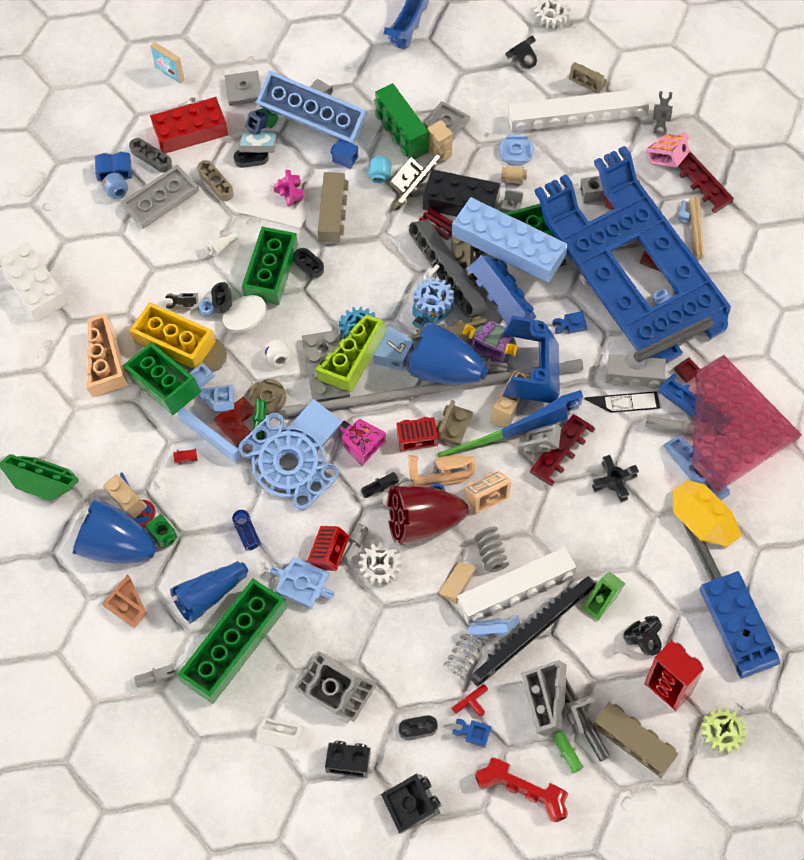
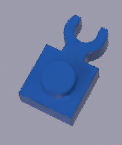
M583 311L565 314L564 320L561 318L553 319V325L561 326L555 328V334H560L564 330H568L569 334L587 330Z
M456 719V724L461 725L462 729H453V735H466L465 742L483 748L486 747L492 726L471 720L470 725H467L463 719Z

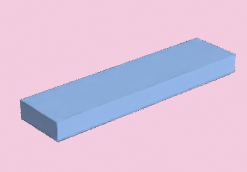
M184 407L177 412L180 421L236 463L240 459L239 451L235 446Z

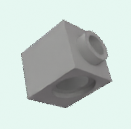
M600 176L581 179L579 190L583 203L604 200L605 195Z

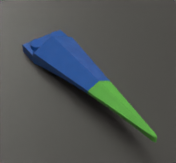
M579 390L562 395L545 407L503 429L474 441L438 453V456L451 455L567 420V409L569 412L579 409V406L582 404V391Z

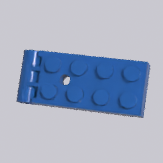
M736 571L702 584L699 590L739 677L743 679L780 665V659L774 650L775 646L740 572ZM742 632L747 633L748 637H745Z

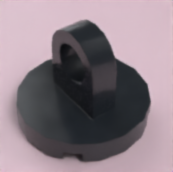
M534 35L505 52L507 59L515 55L523 68H533L537 63V56L530 46L537 41ZM525 56H530L532 58L531 65H527L525 63Z
M647 616L644 618L645 621H636L624 631L623 639L626 644H638L644 654L657 655L661 651L662 643L657 633L661 629L662 623L658 616ZM650 640L653 641L652 650L649 649Z

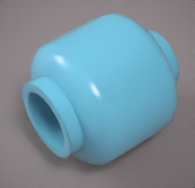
M377 156L371 159L368 167L369 178L375 183L387 181L391 175V162L384 156Z

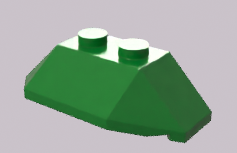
M9 454L0 462L1 470L16 489L51 501L67 493L79 482V478L70 469L36 457Z

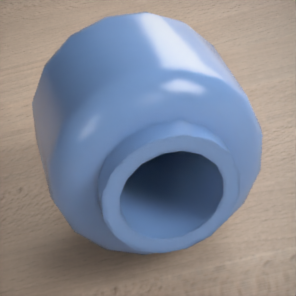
M111 173L102 182L103 189L111 199H121L128 191V184L120 173Z

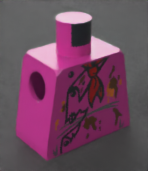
M358 419L353 425L345 420L338 428L344 433L341 437L342 445L361 466L386 442V433L383 430L362 419Z

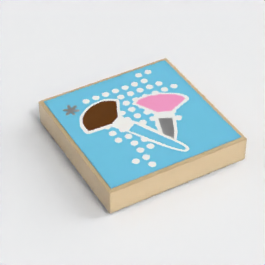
M153 42L150 47L155 68L181 84L184 81L180 57L158 43Z

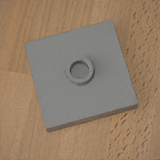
M258 70L224 75L229 106L257 101L261 91Z

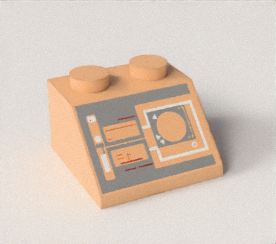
M500 471L486 474L483 479L477 482L472 481L464 488V497L475 515L510 497L511 480Z

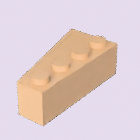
M104 313L88 319V382L86 383V388L94 398L129 386L125 369L122 366L123 361L113 324L109 317Z

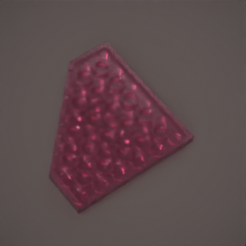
M725 355L697 371L694 393L692 465L717 492H720L801 437L802 434Z

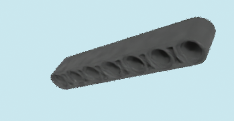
M428 220L411 222L409 225L410 236L431 267L434 268L436 264L440 266L436 274L441 281L446 280V285H451V290L454 292V301L467 318L485 315L487 312L485 300L432 223Z

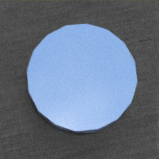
M509 135L500 142V157L509 165H524L533 157V143L524 135Z

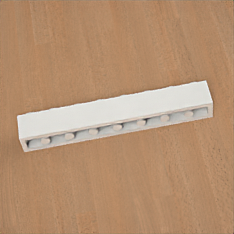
M641 88L509 104L508 117L511 131L514 132L629 117H642L648 115L650 104L646 89Z

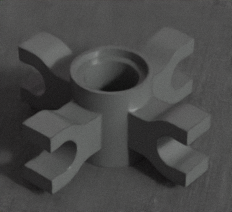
M659 91L660 104H655L653 120H657V124L653 128V133L657 134V129L662 127L663 135H666L667 128L665 124L666 121H671L673 106L668 104L673 92H669V96L663 98V91Z

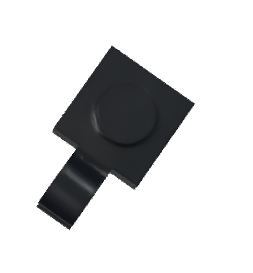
M169 293L165 296L166 299L170 298L173 300V303L166 305L168 309L174 308L176 304L183 305V307H193L199 300L198 293H180L179 295Z

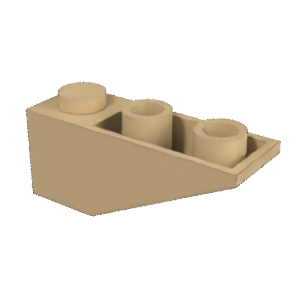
M514 370L510 379L512 376L530 379L529 375ZM502 391L493 407L490 423L502 428L509 426L518 411L522 399L504 396Z

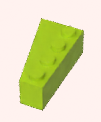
M366 314L350 331L349 336L345 340L342 339L335 351L333 353L330 352L325 357L326 360L315 368L318 379L352 393L386 333L383 320Z

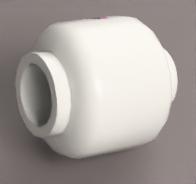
M272 340L264 348L267 361L274 367L286 365L291 358L288 345L283 340Z

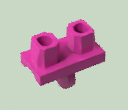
M285 169V176L282 179H278L277 183L273 186L274 192L280 194V196H285L287 206H292L294 201H302L304 197L303 189H295V187L300 186V175H292L291 170Z

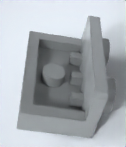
M555 424L527 431L525 442L517 444V448L529 456L559 448L561 427Z

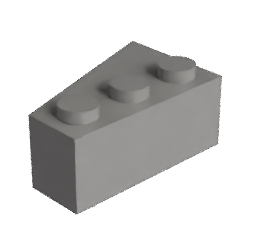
M560 660L521 672L536 733L543 737L564 731L567 665Z

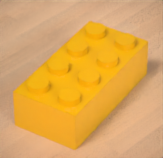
M151 302L148 303L129 330L135 343L146 347L152 342L171 359L192 369H195L203 362L216 342L211 329Z

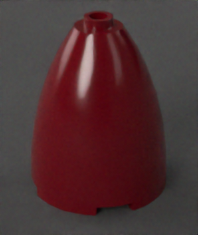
M421 485L392 486L388 492L387 507H390V520L388 524L391 536L396 544H412L439 536L458 525L466 518V514L469 513V506L462 498L441 489Z

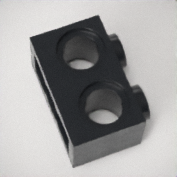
M339 740L334 741V743L329 742L325 762L326 773L368 778L371 748L362 743H355L354 746L346 745V742ZM336 753H342L344 755V757L339 761H336L332 758L333 755ZM359 755L365 758L362 763H355L353 761Z

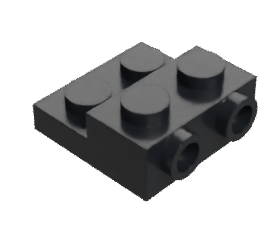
M416 773L381 794L395 826L401 834L441 813L439 810L441 803L436 795L432 796L429 790L432 785L426 776L423 777V775Z

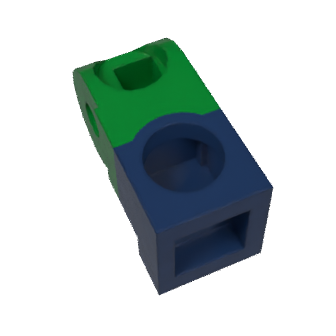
M266 109L250 111L245 128L256 135L260 134L262 129L272 128L276 125L278 115Z

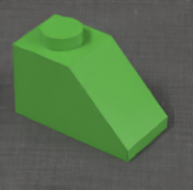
M608 572L600 579L582 609L599 621L616 600L626 583L613 573Z

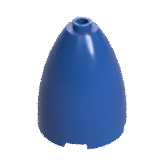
M431 322L426 324L419 335L421 339L418 341L416 349L413 350L410 358L408 372L411 373V376L446 385H467L478 383L481 379L485 380L488 374L486 364L470 345L443 327Z
M94 498L88 509L89 513L81 525L72 553L91 560L119 564L148 561L149 557L153 559L157 547L154 546L155 542L147 531L122 510L98 498Z

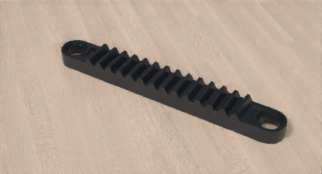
M587 576L574 588L567 587L565 593L561 592L559 598H554V603L550 602L548 603V608L542 609V614L537 613L536 619L531 618L530 624L525 623L524 629L519 628L518 634L513 633L512 639L507 638L506 645L501 643L500 649L495 648L493 655L489 653L487 661L471 675L470 680L477 687L482 685L589 594L596 586V582L590 576Z

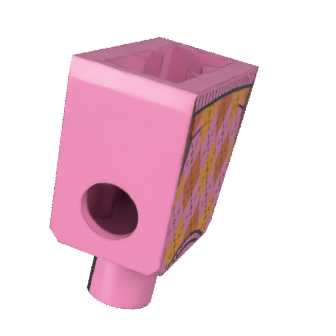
M681 132L679 135L666 134L646 148L650 163L677 167L690 151L687 142L689 140L688 135L685 132Z

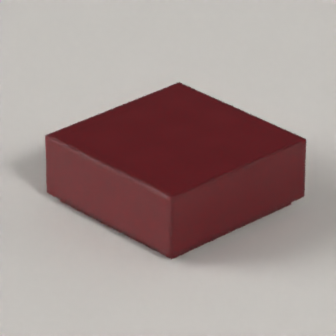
M689 357L674 368V371L686 383L701 373V369Z

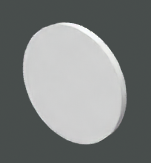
M247 295L232 302L231 308L224 312L223 324L232 332L250 330L265 316L266 304L264 300L256 295Z

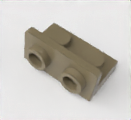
M576 62L571 65L569 80L597 93L601 92L607 83L604 75Z
M451 400L450 404L445 406L443 411L444 419L438 422L436 429L438 440L459 446L471 421L473 411L455 406V401Z

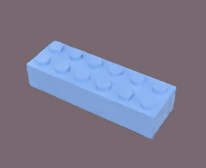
M270 70L256 101V104L263 109L335 139H342L352 144L356 143L367 116L366 110Z
M470 197L452 223L453 237L549 283L566 257L567 243Z

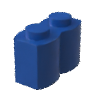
M118 152L113 155L107 153L96 155L95 174L97 181L103 182L104 178L111 173H120L124 179L132 178L130 153Z

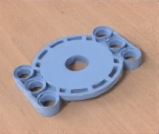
M271 413L239 444V453L245 459L252 458L253 473L263 489L278 497L293 498L297 509L306 510L338 479V469L333 464L325 465L324 450L313 434L299 427H283L284 421L282 416L278 413ZM278 418L280 420L279 426H270L271 419ZM264 431L267 436L264 440H258L256 434ZM307 436L312 438L315 441V443H312L311 440L307 438ZM245 445H251L253 451L245 454L242 452V448ZM317 448L320 449L322 458L318 457ZM288 453L298 458V465L290 471L282 469L279 464L281 457ZM255 465H259L261 472L259 476L257 475ZM327 469H333L335 475L332 478H327L324 472ZM262 480H265L271 486L270 489L262 483ZM315 482L322 485L318 492L311 490V485ZM275 489L286 491L287 494L275 492ZM300 496H305L308 498V502L301 506L297 503V499Z

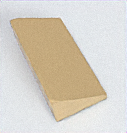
M459 561L440 590L439 595L456 604L457 596L466 589L476 573V567Z

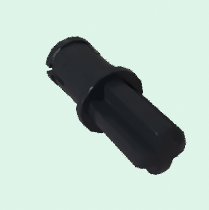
M391 472L380 479L376 478L375 482L362 487L361 493L364 498H368L380 491L384 492L386 488L398 483V477L395 472Z

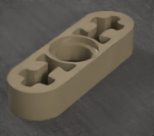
M208 160L201 161L197 166L200 177L220 200H231L234 196L231 184L212 162ZM213 178L220 179L218 183L211 182Z

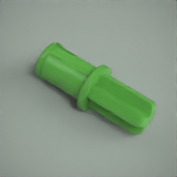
M563 731L556 733L553 736V740L561 752V758L564 757L572 774L583 769L584 766L575 753L576 749L575 747L572 748Z

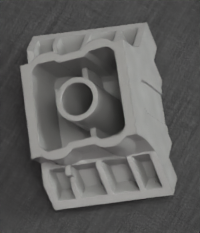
M318 651L295 688L304 694L306 698L332 713L355 722L377 684L362 674L346 667L341 662L332 659L327 654Z

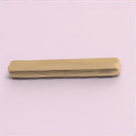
M692 196L690 198L693 252L696 259H703L704 244L700 198Z

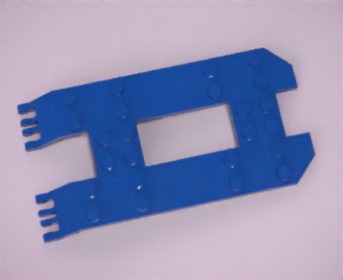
M626 146L618 149L619 154L623 158L622 161L616 151L604 155V161L608 164V168L601 158L594 160V165L599 171L604 195L615 209L590 222L579 209L573 183L566 174L560 177V182L565 187L564 190H562L557 180L545 184V189L550 194L549 197H547L542 187L534 190L535 195L540 201L546 225L556 239L567 243L566 253L636 351L707 317H711L714 321V325L704 331L710 340L727 330L731 305L637 180L632 156ZM636 239L677 293V295L652 308L611 253ZM676 344L650 358L666 359L667 364L680 357L683 351Z

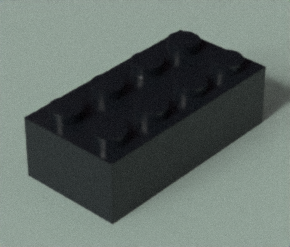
M431 169L423 194V210L428 211L430 207L438 213L457 217L470 197L496 209L500 197L501 183Z

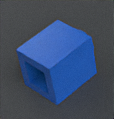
M339 139L330 151L332 162L352 169L359 157L358 146Z

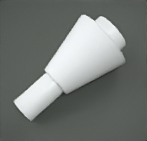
M232 233L227 237L208 240L206 250L210 255L217 257L229 243L238 239L236 233Z

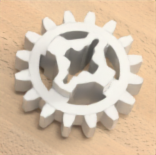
M538 0L534 10L536 22L540 21L541 26L546 24V28L549 25L553 29H555V25L561 27L562 23L566 24L570 18L571 8L568 7L569 3H564V0Z
M379 543L378 547L371 544V550L365 548V555L360 554V560H362L358 562L361 568L359 569L360 574H365V581L371 579V585L375 581L378 582L379 586L384 581L389 585V579L395 581V574L400 575L399 568L402 567V562L399 560L401 556L396 554V548L390 550L389 544L385 547H382V543ZM368 560H369L370 563H371V565L369 566V569L367 568V562H368ZM391 560H392L393 563H394L392 569L390 568V565H389V564L391 563Z

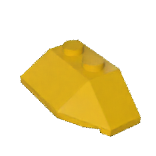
M686 480L672 491L673 513L700 541L722 545V547L727 548L741 537V532L733 512L705 484Z

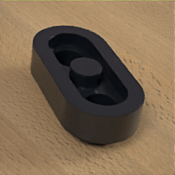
M237 150L233 158L236 166L251 167L266 164L269 160L268 152H239Z
M299 248L294 252L295 264L306 274L313 278L323 275V262L310 250Z
M226 282L217 283L211 290L212 305L218 313H224L232 306L231 289Z

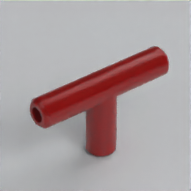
M485 684L479 686L452 707V711L457 714L470 705L475 713L482 717L485 714V710L476 699L488 691Z

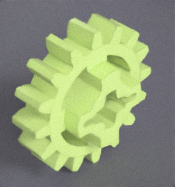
M718 707L716 713L711 710L709 716L704 717L703 721L705 723H702L700 728L705 731L701 733V737L707 738L704 744L710 743L712 745L711 751L716 747L718 748V754H721L723 750L730 754L731 748L737 751L739 749L738 745L742 746L745 741L742 738H746L747 733L743 731L747 728V725L741 724L743 717L737 718V711L731 714L729 713V708L722 712L721 708ZM727 725V731L720 736L721 730Z

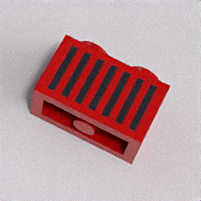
M422 417L411 421L402 420L396 423L400 452L438 446V435L434 417Z
M320 526L307 561L322 570L337 571L349 535L339 526Z

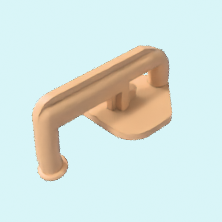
M408 455L410 479L414 480L413 485L429 487L434 483L445 485L464 482L474 474L476 469L475 457L449 455L435 459L437 468L444 470V472L418 476L417 460H419V457ZM467 464V470L451 472V469L460 468Z

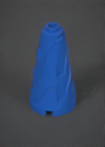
M237 561L175 585L170 589L171 597L177 595L178 599L174 601L177 609L186 621L189 620V623H193L208 609L218 603L239 582L245 579L249 570L244 562L240 563Z

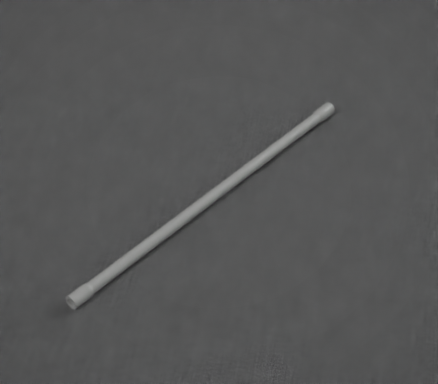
M582 359L559 363V373L583 370ZM539 367L521 369L517 371L530 376L532 370ZM514 371L490 374L486 376L485 380L481 379L478 383L467 385L434 383L318 403L327 410L487 385L509 381ZM308 404L285 406L286 418L299 416Z

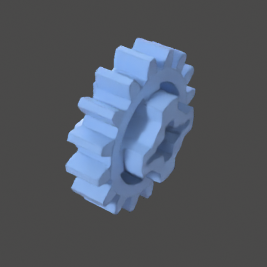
M430 277L429 282L422 280V285H416L417 290H414V303H416L417 309L421 308V313L427 311L428 316H431L432 313L438 316L440 311L445 314V308H451L454 292L451 290L450 284L446 285V280L439 282V278H436L435 281H432Z

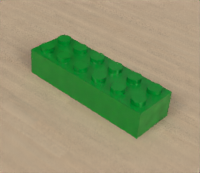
M252 578L177 675L180 682L211 704H214L287 609L286 600Z

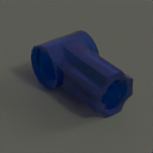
M242 509L234 512L232 516L234 528L245 551L256 549L261 545V542L251 522L249 513ZM241 518L247 520L244 524L237 523Z

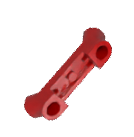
M494 757L490 758L487 767L476 771L475 777L479 788L485 789L496 784L506 786L505 789L511 793L517 794L519 792L525 795V798L530 802L537 803L538 801L544 804L552 822L556 823L567 818L568 811L564 803L569 794L564 789L552 783H549L547 790L542 789L508 773L510 764Z

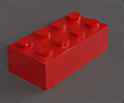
M217 97L150 115L160 150L165 154L228 136L227 124Z
M671 640L654 657L644 684L676 712L692 695L705 668L696 657H691L686 653V649L680 643H675Z

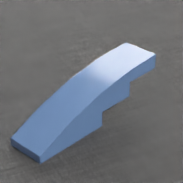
M678 435L664 444L666 450L691 481L705 484L720 500L730 495V490L717 479V473L704 462V457L684 438Z

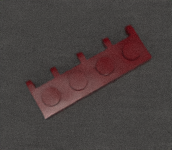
M689 151L687 156L678 165L682 170L679 176L681 178L687 176L693 182L690 188L692 190L698 188L704 194L701 200L703 202L709 200L714 205L711 211L716 213L732 203L734 198Z
M573 414L561 429L559 448L543 452L530 469V473L546 484L553 486L555 482L550 477L555 471L559 473L564 472L565 469L560 466L566 456L570 459L575 457V454L571 452L572 448L577 442L584 445L586 440L581 436L586 430L593 433L595 427Z

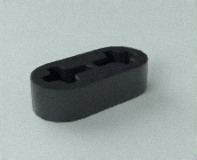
M431 715L405 719L399 724V735L405 740L429 737L437 732L438 722ZM427 721H429L430 724H434L433 726H431V730H427L426 727L419 728L421 726H425ZM406 725H409L410 728L417 727V729L411 730V734L402 731Z

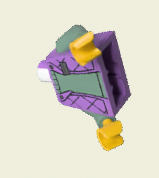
M502 320L499 324L489 321L486 325L477 328L465 325L462 334L468 335L469 339L473 338L472 348L477 353L500 363H504L507 354L515 357L517 353L516 340L513 337L503 335V331L507 326L505 320Z

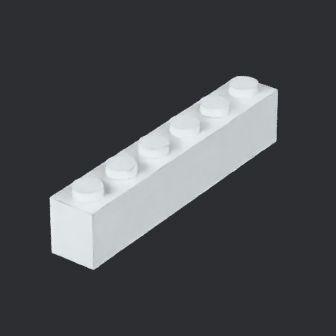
M566 547L458 595L457 604L467 623L472 621L474 623L479 622L485 615L490 613L496 614L507 605H516L520 602V599L525 597L531 598L542 589L548 590L562 580L566 582L572 579L577 567Z

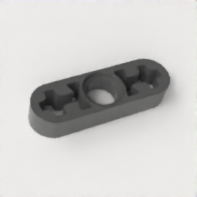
M134 138L130 141V151L137 158L163 173L172 168L171 158L167 154L140 138ZM148 153H155V156L152 158L146 157Z

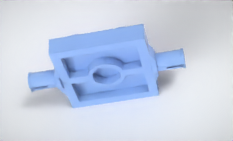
M293 557L290 564L284 570L272 566L270 574L280 577V582L275 590L276 594L311 610L320 596L330 600L334 597L335 592L324 588L329 572Z

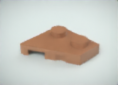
M128 574L102 603L103 607L133 629L147 614Z

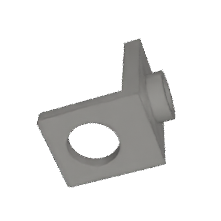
M589 695L566 704L569 712L566 714L569 724L573 725L575 731L580 734L584 730L576 708L594 702L595 699Z

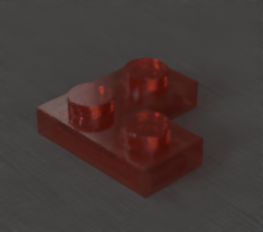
M243 396L234 403V409L220 413L214 418V422L239 447V444L251 433L243 422L255 414V408Z

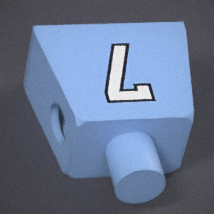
M388 326L384 337L374 353V364L404 370L407 362H410L414 350V341Z

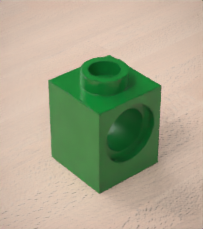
M159 514L145 525L148 534L161 549L171 546L178 538L175 529L162 514ZM161 531H167L164 535H158Z

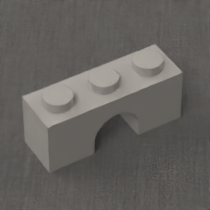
M609 354L606 383L630 385L632 387L647 386L653 389L659 388L665 381L666 359L647 358L644 368L635 370L628 365V356Z

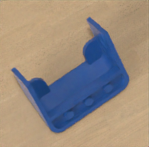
M512 315L503 331V335L539 342V368L532 370L530 379L512 376L503 391V395L551 403L558 399L560 395L558 341L544 322Z

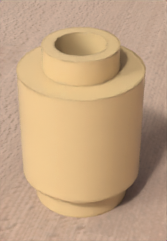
M507 165L502 167L501 181L523 184V180H527V170H524V166Z

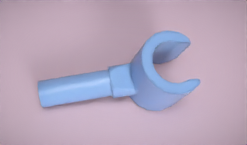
M682 200L678 220L687 223L690 213L685 211L686 201Z

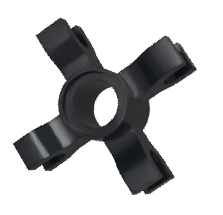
M610 455L604 456L601 464L607 472V476L593 480L592 488L594 492L608 487L610 490L616 491L620 503L627 501L629 492L623 482L638 477L637 473H639L637 466L633 465L623 470L620 467L614 466ZM611 477H617L619 480L615 481Z

